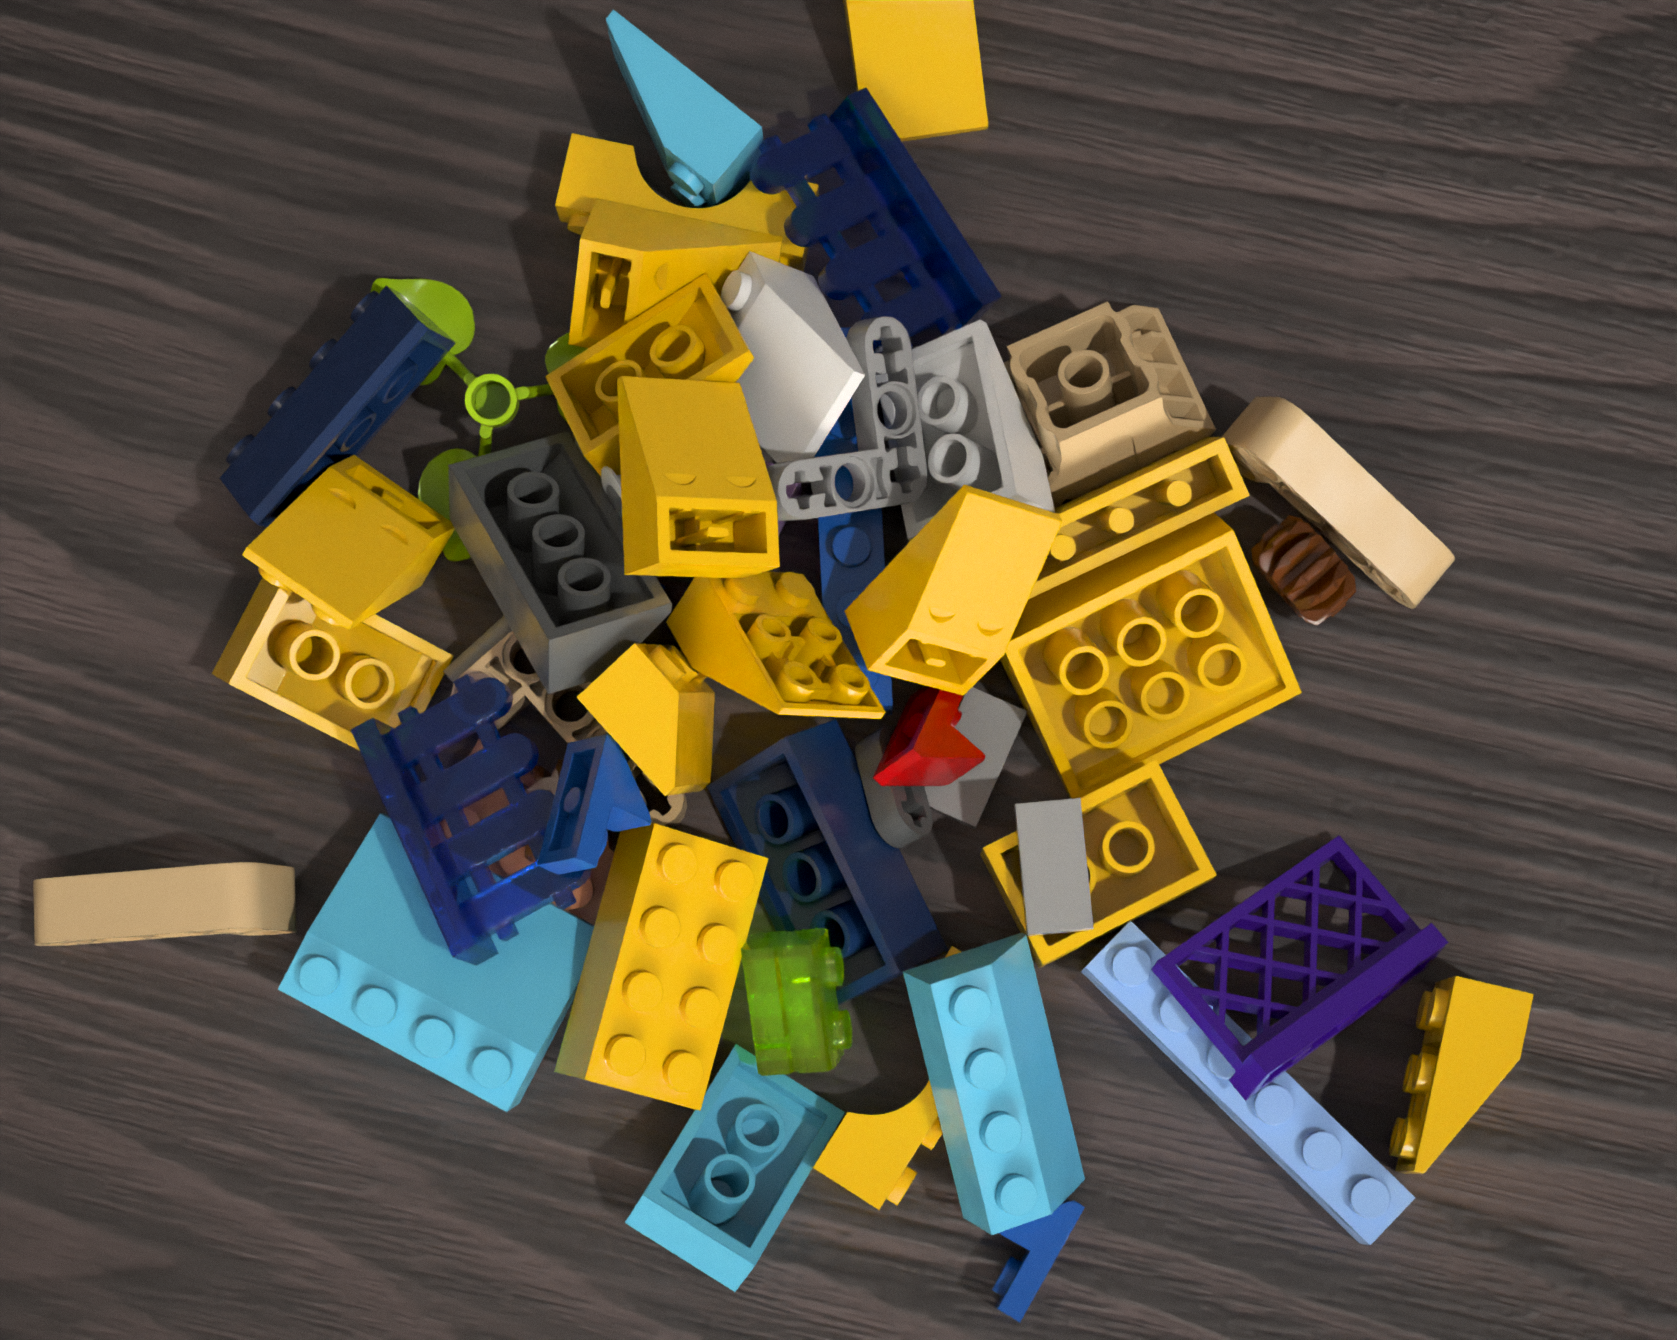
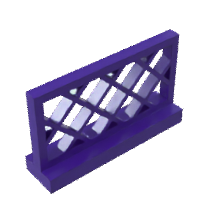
M1338 835L1159 959L1151 970L1235 1069L1236 1072L1228 1081L1246 1101L1423 972L1449 942L1432 923L1421 930L1341 836ZM1333 860L1350 880L1349 894L1319 888L1320 867ZM1307 877L1306 885L1298 884ZM1283 896L1306 901L1305 925L1275 920V899ZM1319 904L1349 910L1348 934L1318 928ZM1262 908L1261 917L1253 915ZM1362 913L1381 916L1397 936L1388 942L1361 937ZM1236 927L1260 932V958L1229 952V931ZM1273 935L1304 941V966L1274 961ZM1216 940V949L1207 947ZM1317 944L1348 950L1347 972L1338 974L1316 969ZM1361 953L1369 954L1368 957L1361 961ZM1188 959L1215 964L1214 990L1192 986L1177 967ZM1228 967L1259 973L1258 999L1226 993ZM1272 976L1303 982L1302 1004L1295 1007L1271 1002ZM1316 985L1325 987L1316 993ZM1226 1009L1257 1015V1035L1244 1046L1225 1025ZM1270 1018L1280 1019L1270 1026Z

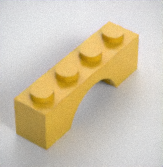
M572 133L555 207L559 220L568 223L567 229L580 235L583 233L595 200L598 198L782 236L783 243L779 263L804 272L819 204V185L756 172L740 193L724 203L707 208L683 207L668 202L648 186L639 171L632 145Z
M952 946L945 957L961 953V951ZM928 1081L925 1088L914 1100L895 1111L879 1115L847 1112L813 1168L878 1210H880L886 1199L897 1206L918 1173L907 1166L920 1144L932 1150L942 1135L930 1081Z

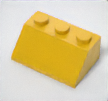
M634 643L577 696L578 700L664 796L702 791L711 783L715 692L704 681L708 676L691 667L682 649L679 650L673 645Z

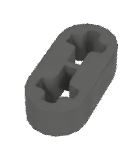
M884 726L862 738L856 744V761L876 830L890 846L904 848L929 834L933 825L932 813L924 786H881L873 779V775L895 730L893 726Z

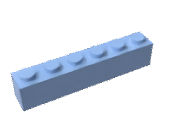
M1129 921L1081 972L1359 1244L1371 1245L1415 1197L1287 1072H1284L1245 1101L1228 1081L1236 1072L1235 1069L1151 970L1155 963L1164 957L1165 954L1134 923ZM1177 967L1182 972V974L1187 978V980L1192 984V986L1198 987L1179 967ZM1225 1013V1025L1244 1046L1251 1041L1252 1038Z

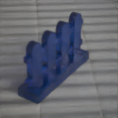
M867 88L848 95L829 118L826 113L814 117L807 125L811 131L810 133L785 144H782L777 134L762 142L759 146L762 155L750 170V178L753 185L765 194L773 195L784 190L788 192L797 207L785 220L784 231L786 236L792 243L800 247H811L819 242L821 243L831 260L819 273V286L826 296L834 300H845L854 295L865 312L858 321L887 316L901 322L907 330L909 337L934 325H937L943 335L953 329L957 330L978 321L1002 297ZM835 168L845 185L817 197L806 180ZM869 220L879 237L851 250L841 232ZM902 272L913 290L885 303L874 285ZM873 340L874 353L883 351L881 340Z
M466 674L453 681L458 693L419 714L416 708L409 706L397 713L402 724L396 728L372 717L351 729V732L452 957L477 966L499 954L491 937L495 933H497L500 940L506 942L519 935L515 922L555 901L557 908L562 910L575 904L577 901L572 891L587 882L591 874V868L557 875L537 866L555 794L542 789L527 794L520 780V777L533 770L538 762L539 751L537 745L531 739L518 733H511L501 738L494 721L505 716L512 706L513 695L510 688L495 678L487 677L475 682L472 676ZM477 732L484 748L453 766L444 769L437 753ZM418 764L421 765L427 778L422 783L414 767ZM503 788L510 804L470 826L463 809ZM446 820L452 833V837L449 839L446 838L440 822ZM528 844L536 861L496 883L489 865ZM469 876H471L478 891V894L474 896L465 880Z

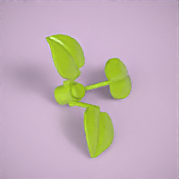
M378 278L373 282L371 292L376 290L380 293L385 286L400 292L456 342L422 381L420 386L434 382L441 375L446 364L468 385L465 394L466 409L470 416L481 424L478 456L491 453L493 429L504 426L513 420L519 409V401L554 394L549 384L515 388L506 378L497 374H484L476 377L455 357V355L465 351L472 343L475 334V320L469 302L454 287L431 279ZM570 332L559 337L548 348L545 355L548 373H551L588 348L569 345ZM557 402L558 411H559L560 415L563 417V419L567 422V420H566V418H565V416H564V414H563V412H562V410H561V408H560V406H559V404H558V402ZM459 448L444 451L427 464L422 472L418 488L419 500L450 521L448 465L477 456L468 450ZM454 530L443 549L444 555L448 560L454 562L471 558L457 531Z

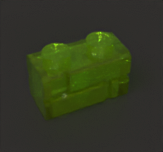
M825 928L801 929L792 932H762L752 935L741 948L758 1074L767 1076L791 1074L793 1072H826L834 1069L844 1055V1049H850L852 1044L850 1014L848 1010H838L835 986H842L844 980V964L840 948L830 947L828 929Z

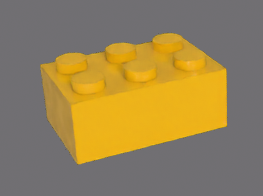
M1157 760L1081 797L1094 929L1027 936L1030 952L1038 968L1202 886L1217 876ZM1015 831L983 847L980 855L1020 933L1027 935L1017 832Z

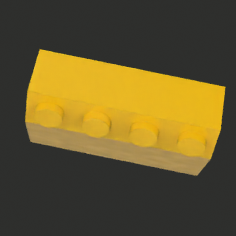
M1215 513L1209 514L1029 599L1007 649L1000 658L1070 799L1081 798L1154 760L1161 764L1302 693L1235 532Z

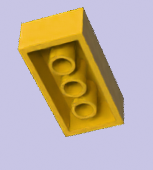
M656 823L620 831L554 1072L701 1111L769 858Z

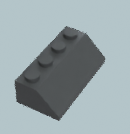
M568 431L448 465L450 521L548 694L597 679L634 643L641 644L671 613L672 603L656 576L624 575L622 520Z

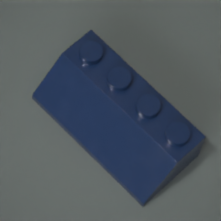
M385 286L380 293L374 290L367 294L353 310L350 319L354 323L339 341L334 338L330 339L314 354L309 363V367L313 371L297 389L293 386L287 388L274 400L267 412L271 417L268 423L256 436L252 434L245 436L228 454L226 462L230 466L219 479L257 525L268 527L330 466L352 455L358 456L456 344L452 338L400 292Z
M836 719L784 737L707 785L736 848L769 858L759 896L817 1016L902 976L903 971L921 966L949 951L899 848L892 847L883 840L874 826L857 761Z

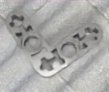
M881 316L863 319L856 322L849 329L846 337L865 374L851 397L858 451L779 462L769 466L767 469L777 500L778 521L806 520L907 504L917 500L924 492L927 484V465L911 343L907 330L895 318ZM873 340L882 341L883 353H874ZM888 374L887 382L876 383L875 375ZM883 394L890 397L895 407V419L889 429L883 426L877 414V404ZM896 439L897 447L885 449L884 441ZM842 465L849 470L853 478V491L847 501L839 496L835 488V475ZM898 468L900 481L891 483L890 470ZM811 482L813 494L788 498L786 493L787 485Z

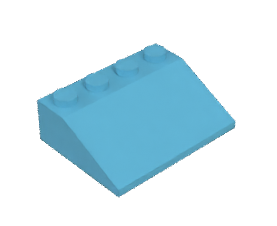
M380 813L307 931L278 990L508 1112L521 1102L575 998L594 925L388 815Z

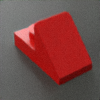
M924 686L911 695L873 775V779L881 786H946L983 762L985 759L984 753L955 728L962 716L958 706L963 695L929 686Z

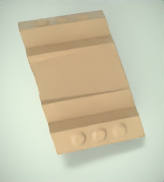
M1107 301L1007 346L1009 360L1004 362V365L1043 454L1054 508L1061 506L1066 499L1074 500L1168 456L1174 451L1210 437L1216 430L1159 308L1132 305L1115 312Z

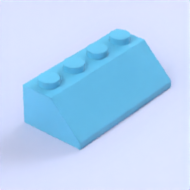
M1019 933L903 971L963 1218L990 1235H994L1051 1215L1085 1180L1027 935Z

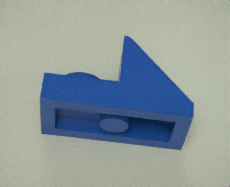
M604 734L568 743L537 866L557 875L595 868L598 865L599 857L607 845V829L619 832L651 824L650 813L620 745L612 736Z
M1074 1200L1064 1201L1051 1215L999 1233L1027 1251L1021 1261L1010 1256L992 1286L991 1290L1001 1295L995 1306L998 1310L1021 1322L1082 1214L1084 1206Z

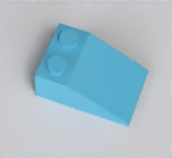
M613 10L606 18L613 55L670 180L674 182L670 188L671 191L689 208L712 207L732 199L765 163L762 126Z
M735 1044L708 1087L701 1111L694 1110L625 1223L736 1292L755 1267L845 1112Z

